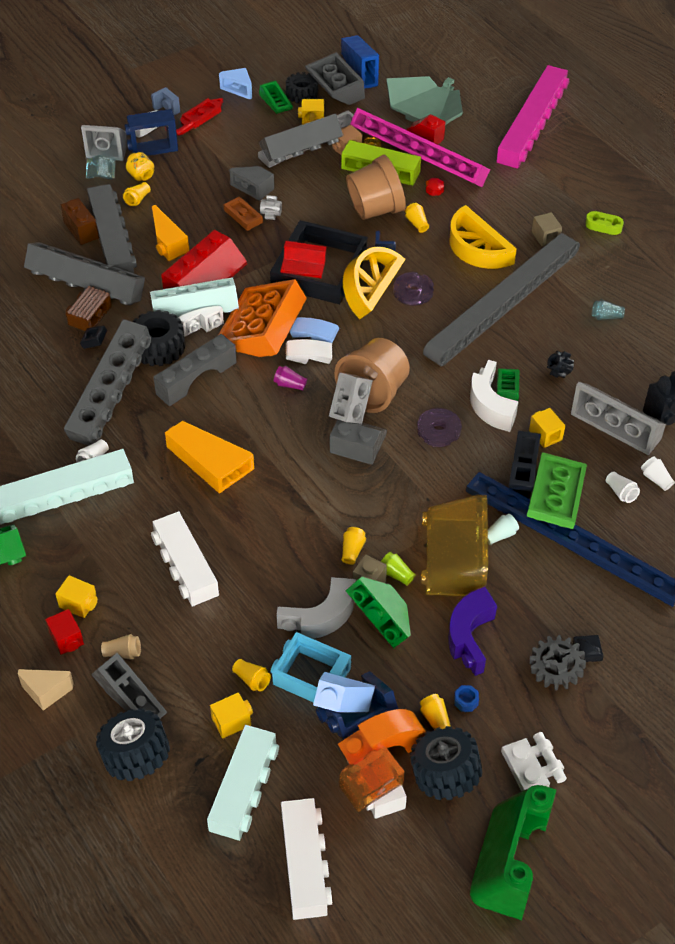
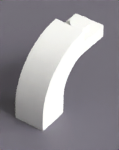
M488 360L485 368L481 367L479 374L473 373L470 391L471 405L475 413L484 422L495 428L510 432L517 415L518 401L501 397L492 390L491 384L495 377L497 362Z

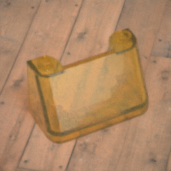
M473 495L428 507L427 512L422 513V526H427L426 570L421 572V585H426V594L466 596L475 590L486 587L488 575L487 495Z

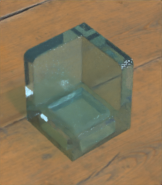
M101 155L87 159L86 178L90 179L99 176L113 179L115 176L116 159Z

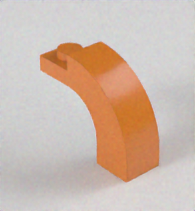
M396 709L378 714L358 725L360 730L338 743V746L350 766L354 769L389 747L403 746L410 753L413 744H417L416 740L419 737H424L426 731L412 711Z

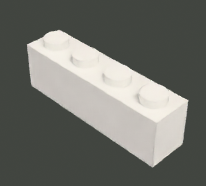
M178 511L152 521L154 531L151 532L152 539L156 546L160 545L163 561L165 563L169 562L171 566L169 570L173 580L179 581V590L183 599L188 598L191 606H195L219 596L218 582L180 512Z
M314 798L281 802L293 920L327 916V905H332L331 887H325L324 878L329 877L327 860H322L321 851H326L324 834H318V825H322L321 808H315Z

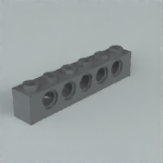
M122 320L64 427V431L70 440L89 446L101 438L103 428L106 422L111 419L116 403L120 402L125 386L130 383L135 367L139 366L144 350L150 346L151 337L147 326Z

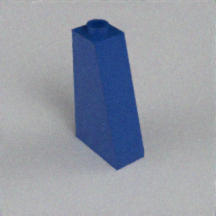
M358 35L341 38V54L346 63L364 81V89L377 87L379 75L378 53Z

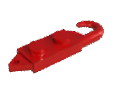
M223 98L206 99L182 114V127L176 129L177 136L183 135L193 128L196 129L219 114Z

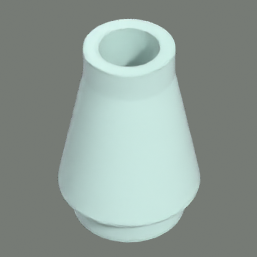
M511 514L501 515L482 535L485 541L492 545L495 542L516 535L519 525Z

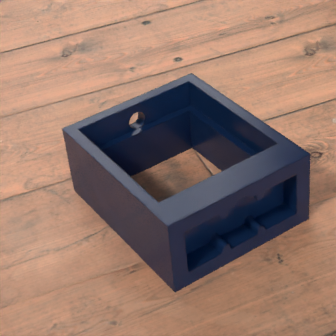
M172 109L127 116L128 124H124L126 136H130V139H127L128 151L132 150V153L143 152L146 156L178 151L176 124ZM166 126L167 139L136 142L135 130Z

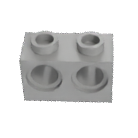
M339 373L329 417L344 422L362 424L373 380L353 374Z

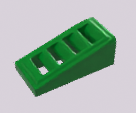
M276 80L260 85L259 95L276 114L293 108Z
M498 369L497 394L499 396L519 401V369Z

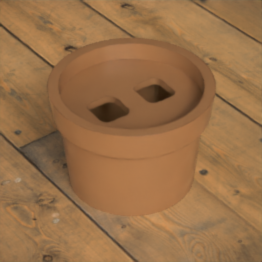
M386 155L374 159L371 164L346 176L352 203L362 220L389 212L394 214L405 211L406 202L400 179L392 162Z
M375 338L360 349L352 351L341 358L336 364L334 375L336 384L339 373L353 374L373 380L365 412L378 413L385 410L394 399L396 391L408 377L410 367L405 353L397 344L388 339Z

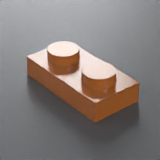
M237 197L224 204V211L247 231L263 223V216L241 197Z

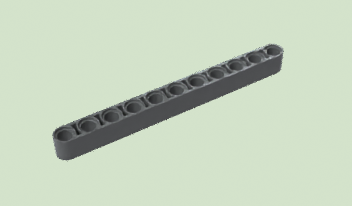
M563 233L559 234L426 344L423 355L439 366H444L572 259L578 252L580 243Z

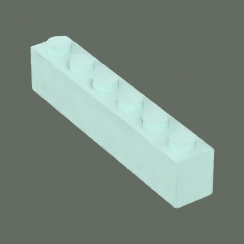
M124 449L0 486V525L134 483L132 469Z

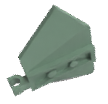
M429 76L387 78L390 108L406 115L405 119L411 122H416L431 114L444 120L446 125L463 114L460 91L454 90V87L451 86L454 84V79L448 77L442 87H438Z

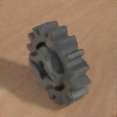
M558 635L556 640H552L550 636H547V643L540 640L538 641V648H532L533 656H530L531 674H536L537 682L544 680V687L547 688L550 684H554L555 690H558L559 685H563L565 689H568L569 682L576 685L578 677L583 678V669L586 668V660H583L585 653L584 651H579L578 643L571 645V638L568 637L565 641H562L561 635Z

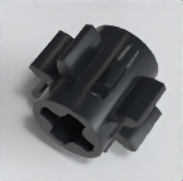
M556 351V353L550 355L547 361V368L551 369L550 375L557 378L559 376L565 378L566 375L573 371L574 360L570 359V353Z

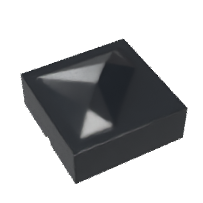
M104 325L86 329L80 345L83 349L101 346L108 330Z
M599 635L573 637V645L578 643L579 651H584L585 653L583 660H586V662L603 660L604 656Z

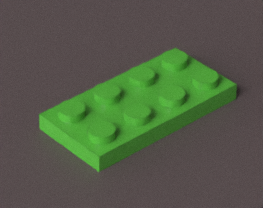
M542 452L526 517L573 529L587 464Z

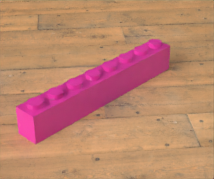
M547 65L498 147L497 163L518 169L521 162H525L528 151L532 150L534 140L537 141L540 130H543L545 127L546 119L549 120L552 109L556 108L558 99H561L564 89L568 87V70Z
M359 108L356 109L350 123L353 127L412 155L420 156L421 159L480 187H483L490 172V169Z

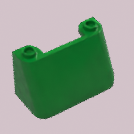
M534 785L495 806L470 888L471 900L477 906L522 920L533 881V873L527 864L515 860L514 855L519 837L529 840L533 831L537 829L546 831L556 789L543 785Z

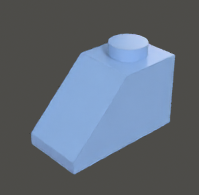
M324 672L319 680L313 705L336 712H369L375 686Z

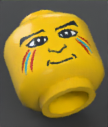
M137 152L129 155L127 158L126 170L135 180L146 181L154 173V163L143 152Z

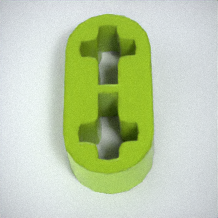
M598 211L589 212L585 222L588 229L611 235L620 234L624 224L622 218Z

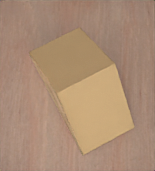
M18 670L22 688L42 710L48 708L74 687L70 671Z

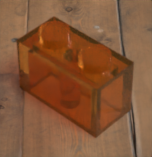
M386 747L378 751L373 750L369 752L362 761L355 765L350 764L346 766L341 774H339V787L357 812L398 788L404 781V770Z

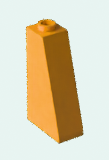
M181 421L165 432L167 448L219 494L254 470V457L251 452L189 423Z

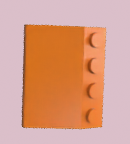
M296 279L245 288L238 300L239 309H234L230 313L218 335L222 334L234 343L236 352L257 357L277 355L307 298Z

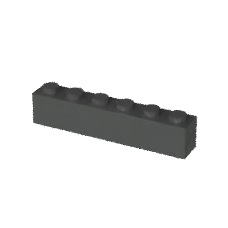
M110 184L87 188L89 203L93 217L96 220L98 236L106 264L134 273L133 268L137 267L135 255H130L133 254L131 242H127L129 241L127 229L123 230V228H126L124 217L121 216L120 204H116L118 203L116 191L112 192Z
M40 242L29 243L27 246L24 268L30 269L33 274H45L49 276L50 280H62L68 286H80L84 290L88 286L104 290L110 294V299H119L120 303L125 305H132V303L141 301L145 277Z

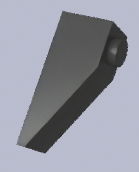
M118 653L91 674L105 692L125 711L134 709V711L138 709L150 710L154 715L157 714L160 719L167 713Z

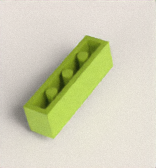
M349 140L342 152L341 169L355 172L371 164L374 159L386 155L392 162L401 183L413 186L420 174V156Z

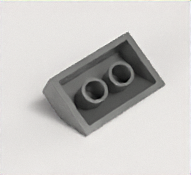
M337 52L305 66L306 70L332 98L348 105L365 98L364 81Z

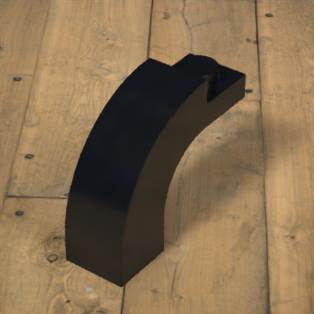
M518 430L509 489L532 492L541 434Z

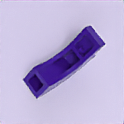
M486 587L469 593L456 605L451 615L448 635L449 650L453 659L462 657L466 668H470L475 676L484 673L486 658L471 633L476 627L494 620L497 604Z

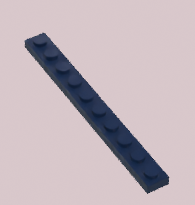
M478 472L466 486V492L506 515L511 514L515 520L672 607L675 605V579L576 524L573 529L526 517L530 499L481 472Z

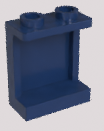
M370 671L361 675L363 683L375 686L369 712H336L322 707L316 708L319 720L322 723L325 722L333 734L337 733L343 740L360 730L358 725L369 718L398 709L393 690Z

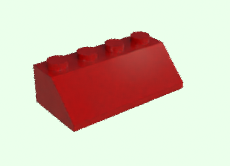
M213 230L161 274L163 289L232 278L247 265V261L230 237Z

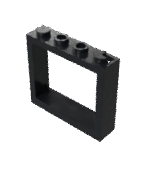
M302 220L298 222L288 240L298 243L308 241L355 253L351 261L369 249L367 247L368 237ZM283 248L270 271V282L276 283L296 279L305 296L340 305L345 297L343 276L338 286L293 274L281 273L284 259Z

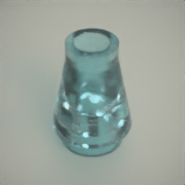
M603 299L595 301L592 307V316L596 317L597 320L623 319L625 314V307Z

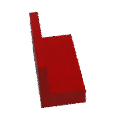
M285 241L281 273L322 279L326 261V247Z

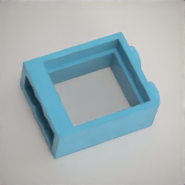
M296 632L292 640L288 639L286 641L281 658L274 661L270 672L273 677V685L314 703L317 687L287 674L298 654H304L333 667L330 671L331 674L345 678L351 669V655Z

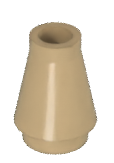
M129 634L111 641L102 642L103 657H112L118 653L121 658L134 659V657L140 656L141 653L140 639L138 636Z

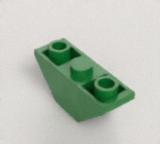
M361 577L345 590L393 649L411 635L407 604L391 585Z

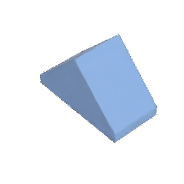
M246 68L219 73L220 89L250 100L252 99V83Z

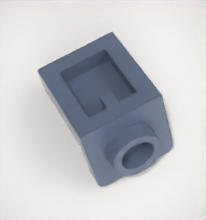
M165 87L151 95L154 110L164 107L166 110L172 109L173 115L180 113L179 97Z

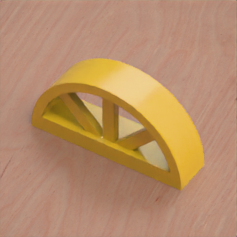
M467 205L461 207L453 215L449 241L452 251L458 258L470 265L486 269L504 268L515 264L517 249ZM460 227H463V228L466 229L468 232L458 231V229H459ZM462 238L473 239L476 241L468 244ZM484 245L485 249H480L478 247Z
M372 247L362 252L347 265L343 275V290L350 308L359 319L373 310L405 261V258L397 252L385 247ZM369 260L373 279L360 268L362 261ZM377 262L385 265L381 274ZM359 277L370 287H360Z

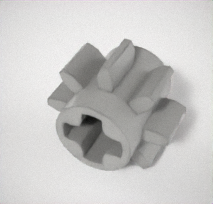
M267 195L266 200H261L260 214H265V219L275 220L276 216H281L282 201H277L276 196Z

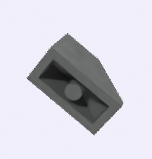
M260 166L237 167L229 170L230 185L259 201L274 190V174Z

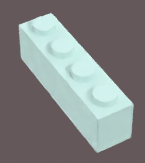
M233 277L150 292L154 312L156 310H161V312L168 311L169 314H175L177 318L191 311L212 306H221L224 313L239 309Z
M245 725L207 818L209 832L239 841L243 832H248L252 821L250 813L252 808H257L260 802V787L262 783H267L270 775V768H268L270 761H275L278 755L279 745L276 744V733Z

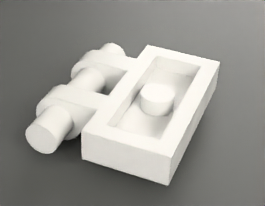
M542 732L536 733L533 736L537 744L531 747L525 738L502 747L501 752L521 791L534 785L549 787L550 782L547 778L554 776L557 783L564 782L567 779L563 772L564 766L562 762L556 759L550 740L546 739ZM543 755L547 766L541 767L537 757Z

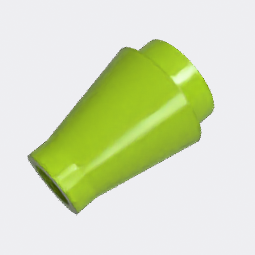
M389 552L381 560L382 563L387 565L386 575L404 583L406 586L414 579L416 574L409 569L397 553Z

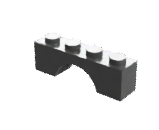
M220 334L155 375L156 395L168 406L178 402L187 396L192 382L204 371L215 369L222 373L237 363L235 344Z

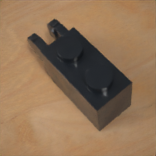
M675 371L671 372L670 376L664 375L660 377L659 381L649 384L643 407L645 414L666 425H672L675 422Z

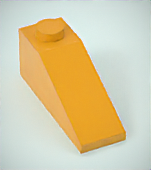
M153 205L152 211L158 253L168 261L186 254L189 251L188 236L156 205Z

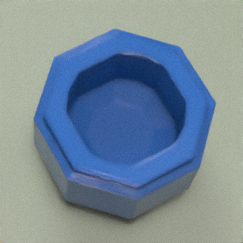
M461 685L454 692V706L461 712H472L479 705V692L474 687Z

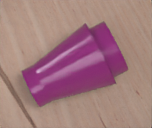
M279 366L273 382L281 387L303 391L307 378L302 377L287 366Z

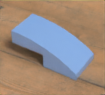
M297 317L289 332L292 338L311 337L312 340L332 343L339 330V326L320 319Z

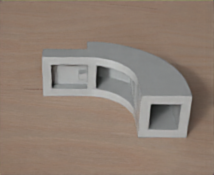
M331 577L329 595L323 603L316 607H278L277 629H284L286 631L301 630L302 635L312 639L323 637L336 631L348 620L353 611L355 602L345 590L354 584L356 579Z

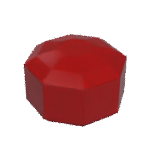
M430 178L426 181V193L429 195L439 196L444 192V181L441 179Z

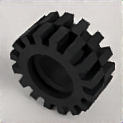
M297 72L296 75L291 74V77L288 76L286 80L287 98L292 102L295 100V103L301 101V104L302 99L317 98L318 82L310 73L307 75L306 72H302V74Z

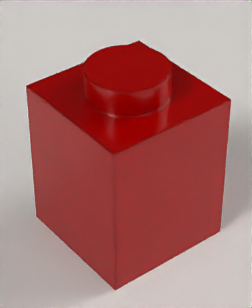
M69 609L45 619L49 633L60 655L75 651L78 647L84 645L81 630Z

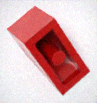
M430 114L414 122L406 130L438 145L444 140L445 121Z

